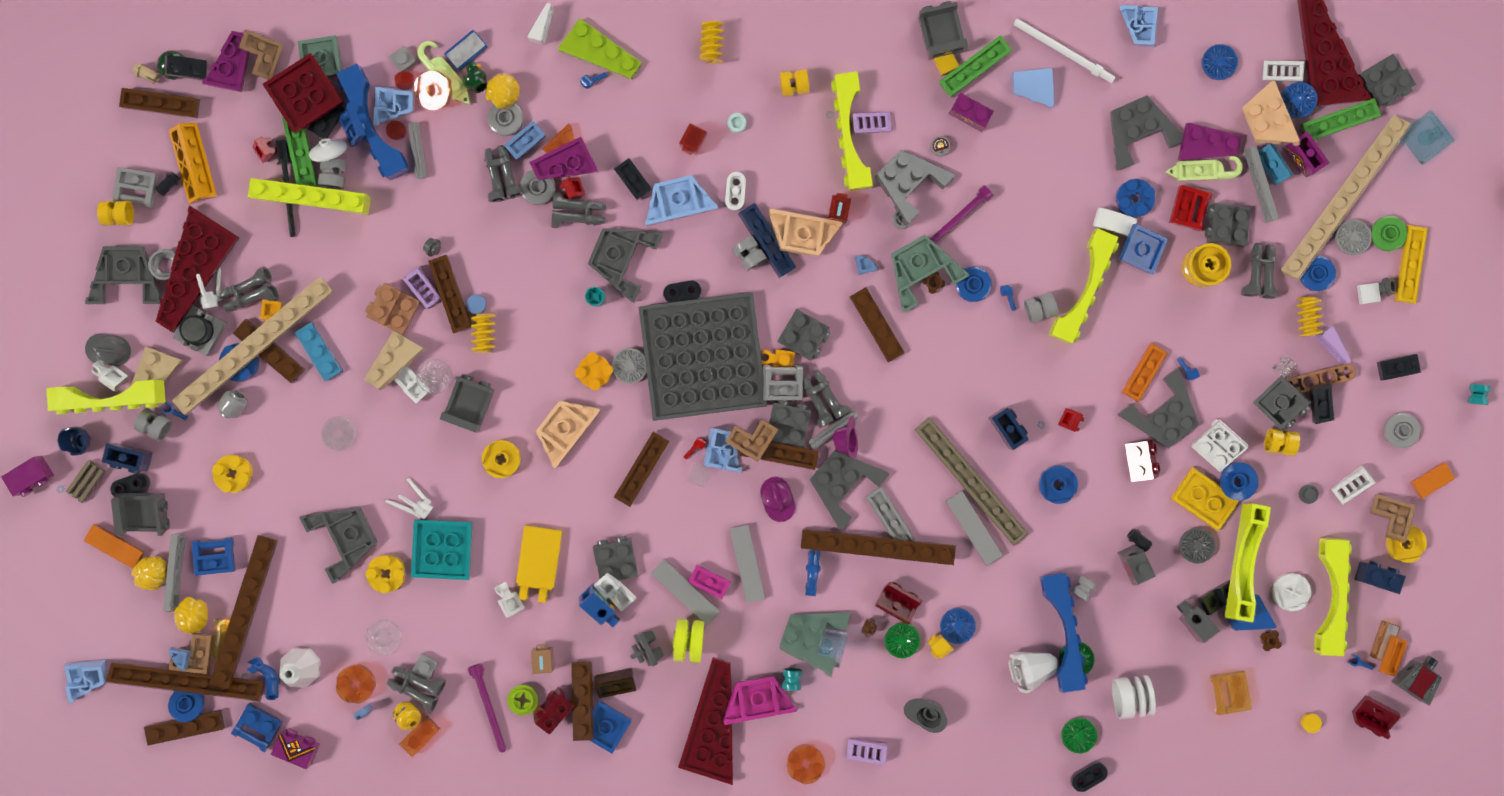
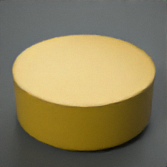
M1306 713L1302 716L1300 724L1305 731L1316 733L1321 729L1322 721L1316 714Z

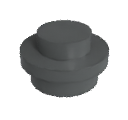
M429 238L425 242L423 250L426 252V255L431 257L439 253L441 250L440 240Z
M1387 277L1383 278L1379 283L1380 293L1385 297L1395 294L1396 291L1394 280Z
M1304 485L1300 488L1298 495L1302 502L1311 504L1318 499L1319 492L1313 485Z

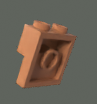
M383 283L382 286L379 285L375 290L374 295L377 297L374 303L370 302L366 308L368 314L366 317L404 335L421 302L395 287Z

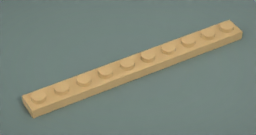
M1394 115L1282 267L1281 273L1296 281L1301 279L1408 132L1411 123Z
M318 277L172 401L184 415H188L334 291L322 277Z

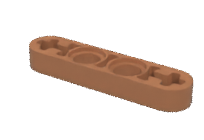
M1341 364L1286 379L1291 384L1298 383L1299 386L1295 388L1303 393L1310 391V388L1304 385V379L1308 376L1313 380L1312 386L1326 383L1323 381L1322 376L1325 372H1329L1331 374V381L1328 383L1335 385L1352 380L1356 375V370L1350 364ZM1344 370H1349V373L1346 375L1337 376L1336 374L1339 372H1343Z

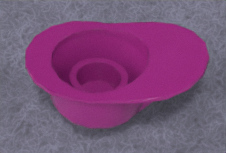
M853 415L849 417L846 427L838 428L833 434L836 450L842 454H849L851 459H854L858 452V439Z
M770 477L765 480L761 486L760 494L766 513L772 520L777 522L789 520L793 516L796 507L788 483L779 477Z

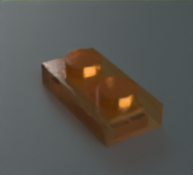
M427 715L399 745L413 758L441 728Z

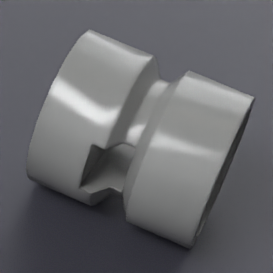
M334 158L320 162L322 173L319 174L318 185L343 189L344 177L342 173L345 172L346 161Z
M752 235L732 248L736 257L742 259L740 263L746 272L767 259L762 249H757L758 243Z
M1051 292L1040 295L1039 299L1033 297L1024 300L1025 311L1031 324L1042 321L1043 317L1048 319L1058 315V307Z
M149 408L143 409L134 423L136 431L142 434L148 433L150 438L161 442L167 436L172 427L171 419L163 415L158 416L157 412Z

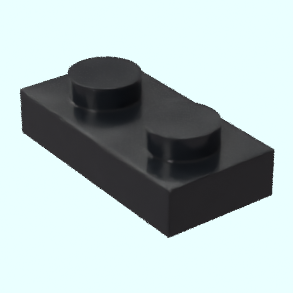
M165 55V75L204 80L206 78L207 60Z
M340 105L312 123L308 129L322 139L328 138L337 125L341 113L346 111L345 107Z
M630 158L614 168L637 201L652 190Z
M1417 354L1377 362L1380 381L1421 373Z
M1330 383L1310 386L1313 423L1320 424L1333 421L1332 385Z

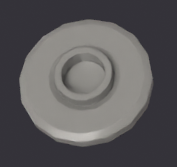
M516 103L504 109L493 105L488 113V123L496 134L510 136L521 128L523 113Z
M533 170L528 171L520 182V186L524 191L523 198L534 205H542L549 202L556 191L554 179L538 180Z
M1355 219L1342 223L1335 234L1336 245L1340 251L1348 255L1362 254L1368 249L1372 240L1371 230L1367 224Z
M623 349L613 359V373L623 383L632 384L639 382L647 373L645 356L637 349Z
M1397 413L1387 419L1384 425V436L1390 445L1396 448H1408L1418 441L1421 428L1414 416L1408 413Z

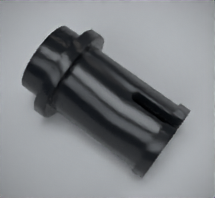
M174 172L167 173L166 178L155 189L159 194L165 196L175 185H179L180 178Z
M1133 528L1127 534L1129 542H1134L1144 552L1148 551L1152 546V542L1144 537L1139 529Z

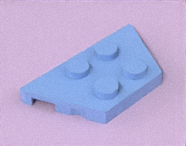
M689 175L654 184L645 224L646 226L716 210L718 207L695 178Z

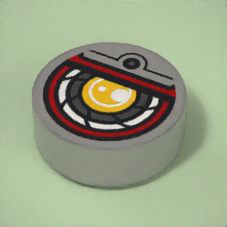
M943 136L934 138L930 145L931 152L936 156H944L950 149L949 140Z

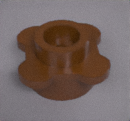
M937 271L922 281L928 287V291L931 294L936 293L937 289L945 286V281L942 280Z
M866 619L862 627L861 633L865 634L866 638L870 637V635L873 636L877 629L875 619Z
M1273 630L1272 632L1260 635L1263 650L1270 651L1273 648H1281L1282 643L1279 642L1278 631Z

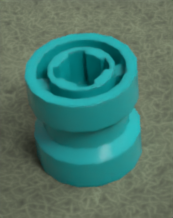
M590 287L585 292V300L591 306L599 307L604 304L606 296L600 288Z
M1470 384L1471 396L1468 397L1467 403L1488 405L1489 399L1487 395L1490 392L1491 386Z
M784 668L783 675L785 680L782 682V689L791 691L801 690L800 678L802 677V670L798 668Z

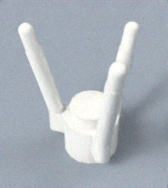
M221 267L217 270L216 295H214L213 291L206 292L200 274L196 275L201 291L199 300L202 309L217 307L218 301H222L219 296Z
M407 478V482L422 498L423 502L419 500L415 504L401 494L398 497L414 507L413 510L389 499H386L385 502L418 518L425 519L433 509L430 505L432 501L426 498L410 478Z

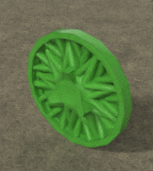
M1395 216L1381 217L1371 227L1372 242L1382 251L1390 252L1397 250L1407 240L1408 232L1406 225Z

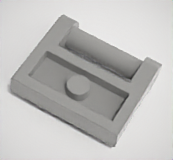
M118 167L113 190V201H130L131 203L145 205L147 208H153L155 205L154 197L158 174ZM123 188L146 192V197L123 194Z
M795 365V367L763 366L764 400H802V365ZM771 375H795V380H771Z

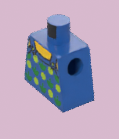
M592 583L579 596V606L600 625L606 621L611 627H614L620 621V618L614 614L615 607L608 598L605 599Z

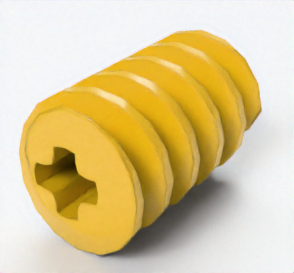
M707 21L700 25L702 29L700 36L703 37L700 39V44L703 46L699 47V51L702 52L699 55V59L705 63H723V60L718 59L719 56H723V53L718 51V49L724 48V45L718 43V41L724 40V37L719 36L720 33H724V30L719 28V26L725 25L723 22Z
M1316 297L1296 298V300L1302 301V303L1296 305L1297 308L1302 309V311L1297 312V315L1303 317L1297 320V323L1303 324V326L1298 328V331L1304 332L1298 337L1316 336L1323 333L1324 330L1318 329L1319 326L1323 325V322L1317 321V319L1323 317L1322 314L1317 313V311L1322 310V307L1316 306L1317 303L1322 302V299Z
M476 314L477 316L471 317L472 321L477 322L471 325V328L476 330L471 333V336L476 337V339L471 340V343L476 345V347L471 348V351L475 353H494L490 349L495 348V345L491 344L490 341L495 340V337L490 336V334L494 333L495 329L490 328V326L495 325L496 322L491 321L490 318L496 317V314Z

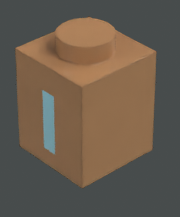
M539 644L531 650L532 674L553 672V647H548V644Z

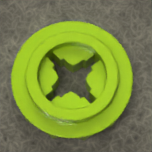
M526 684L517 685L508 694V706L517 715H528L537 707L538 694L532 687ZM523 693H525V698L529 701L525 702L521 707V701L515 698H521Z

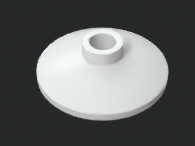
M323 139L311 149L309 157L316 162L334 159L346 151L347 144L339 139Z

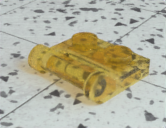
M1245 671L1210 675V682L1213 683L1217 705L1215 711L1217 715L1252 710ZM1226 681L1230 706L1224 705L1221 682Z

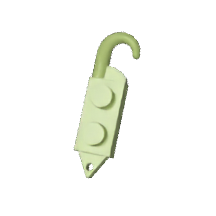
M432 41L421 43L417 50L420 61L454 101L458 100L470 105L468 89L450 65L442 57L429 60L424 54V49L427 46L437 48V44Z
M1230 156L1229 159L1236 162V170L1224 172V167L1218 160L1178 161L1175 166L1165 171V173L1177 179V182L1233 179L1241 174L1243 165L1241 160L1235 156Z

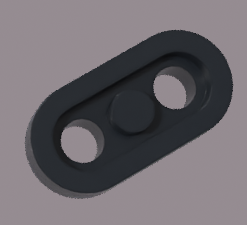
M693 280L672 283L664 288L663 296L670 303L695 300L701 295V286ZM691 286L695 288V292L692 294L688 292V288ZM670 290L676 291L674 297L669 295Z
M140 473L116 480L110 487L111 494L115 497L120 493L118 492L119 486L122 488L121 493L144 492L150 487V478L146 474ZM137 479L140 481L139 486L136 485Z
M1098 761L1092 762L1071 776V785L1076 791L1085 792L1107 778L1108 770L1103 763ZM1095 768H1099V772L1097 774H1094ZM1078 778H1083L1082 783H1077Z

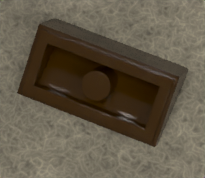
M632 668L595 675V687L599 699L636 691Z

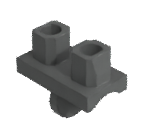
M653 631L633 635L637 644L631 646L634 651L630 655L631 659L637 658L639 663L646 660L648 666L657 665V661L664 656V653L660 647L651 650L649 643L656 640Z

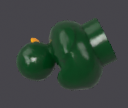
M470 62L466 66L468 74L466 77H463V84L468 90L481 93L487 88L486 74L481 70V64Z

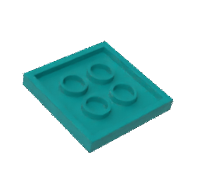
M415 519L411 577L470 580L473 522Z

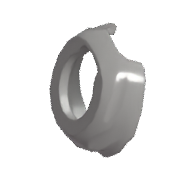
M160 249L149 258V271L156 279H169L171 273H163L159 269V263L165 258L173 261L175 253L172 250Z

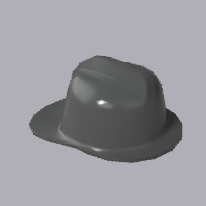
M95 334L87 340L85 353L94 363L99 360L104 365L120 366L130 358L131 347L128 341L122 337Z
M912 699L904 706L905 716L929 732L938 733L947 726V717L943 707L936 701Z

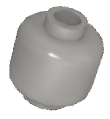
M235 389L226 391L218 402L220 414L228 419L238 418L247 406L245 394Z

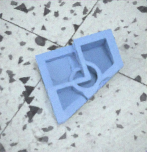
M1120 5V11L1134 44L1137 46L1155 47L1158 7Z
M1052 68L1013 72L1011 78L1014 95L1026 97L1033 102L1047 105L1048 108L1054 107Z
M376 86L373 125H379L400 115L412 112L415 103V90Z
M710 428L703 466L742 473V467H740L737 457V449L725 442L731 433L730 431Z
M106 659L66 663L64 666L68 682L65 687L68 703L74 702L78 697L88 694L92 689L98 688L106 682Z

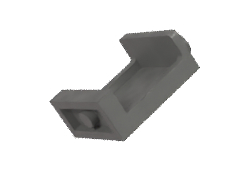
M946 1L941 3L940 6H925L919 11L918 20L929 60L966 52L968 43L967 39H964L957 12V2Z
M462 374V376L455 377L456 383L445 412H442L440 420L477 433L480 431L495 389L490 388L491 384L480 380V383L472 381L473 377Z
M118 493L111 499L115 536H123L127 531L157 532L158 536H163L170 528V519L167 518L168 502L165 500V494Z

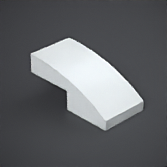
M1098 208L1093 226L1107 232H1114L1128 237L1133 224H1136L1137 219L1108 209Z
M407 365L393 379L416 404L430 391L426 384Z
M606 573L593 585L605 599L609 598L621 612L636 599L635 595L609 573Z

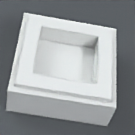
M1378 283L1357 286L1359 305L1381 302Z

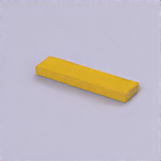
M1408 225L1406 226L1408 232L1407 240L1402 249L1394 301L1416 304L1428 228Z

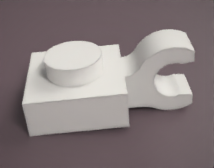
M99 360L92 364L95 368L91 372L99 376L98 380L113 391L128 380V375L114 365L108 368Z
M506 582L494 587L496 593L502 598L498 600V603L506 618L524 609L517 592L511 593Z

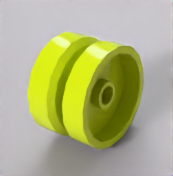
M677 619L676 631H674L673 661L684 662L686 652L690 650V662L701 664L704 621L694 620L692 631L688 632V620Z

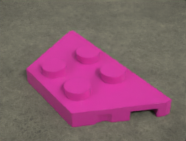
M774 676L735 682L723 723L725 725L797 712V710Z

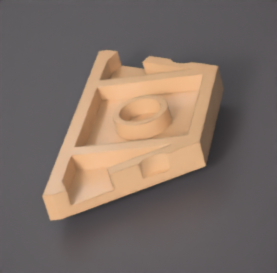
M1275 80L1271 81L1242 107V112L1254 142H1269L1280 145L1281 142L1293 143L1295 146L1300 145L1299 137Z
M769 209V216L781 251L819 257L842 225L840 221Z
M559 401L538 427L536 433L554 468H557L601 411L599 408Z

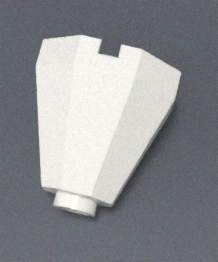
M295 647L280 659L279 676L289 687L306 688L320 676L319 666H321V660L311 648L301 649Z
M1015 652L1010 654L1009 657L1012 659L1008 662L1014 683L1018 682L1020 684L1017 687L1018 690L1025 694L1034 691L1053 676L1059 666L1057 658L1050 653Z

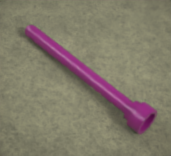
M983 185L978 190L977 196L934 234L930 240L936 244L981 202L984 203L993 198V193Z
M482 663L475 664L467 669L469 675L476 681L498 750L503 753L506 751V746L482 677L485 670Z

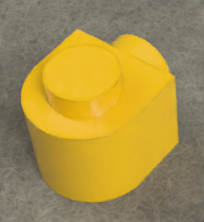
M941 633L933 635L927 641L931 646L929 651L936 659L940 657L943 660L954 650Z

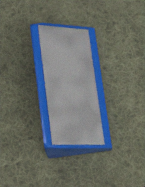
M472 30L447 50L444 55L460 71L488 47L479 35Z

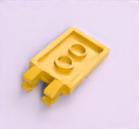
M524 525L516 578L517 586H521L519 599L527 600L530 588L540 589L538 602H547L549 590L552 591V588L555 587L563 530Z

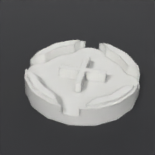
M1285 573L1277 577L1271 589L1272 599L1275 604L1281 609L1291 612L1299 611L1306 607L1312 594L1311 586L1307 579L1294 573Z

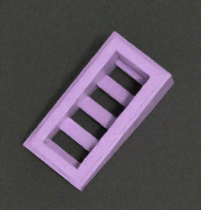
M890 112L852 114L853 135L891 132ZM881 117H885L886 127H882ZM874 118H877L878 128L874 127ZM861 119L863 122L862 129H860L859 127V120ZM866 119H870L871 128H867Z
M419 266L403 277V281L426 309L441 299L440 294ZM418 274L420 277L412 283L411 279ZM421 281H424L425 284L418 289L415 287ZM428 287L430 289L423 295L420 294L425 288ZM433 293L435 296L426 302L425 298Z
M1333 325L1324 327L1322 329L1324 332L1315 336L1339 364L1351 362Z
M848 739L847 759L885 765L887 755L886 743ZM854 745H857L856 755L853 754ZM862 746H865L864 756L861 755ZM869 747L873 748L872 757L868 756ZM877 749H881L880 758L876 757Z

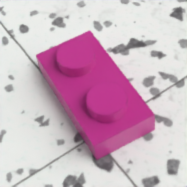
M696 565L688 580L689 583L720 599H723L731 581L699 565Z

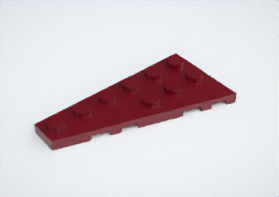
M1297 0L1308 84L1317 93L1316 107L1370 100L1371 96L1366 92L1363 86L1364 82L1354 68L1355 64L1343 39H1340L1336 31L1335 23H1332L1327 13L1328 9L1324 1Z
M190 205L187 211L186 222L183 224V233L178 242L170 269L171 274L165 286L167 287L165 295L161 300L155 321L173 333L201 295L196 275L200 274L205 288L240 238Z
M715 657L712 658L678 768L733 785L732 724L725 725L723 723L732 695L731 662Z

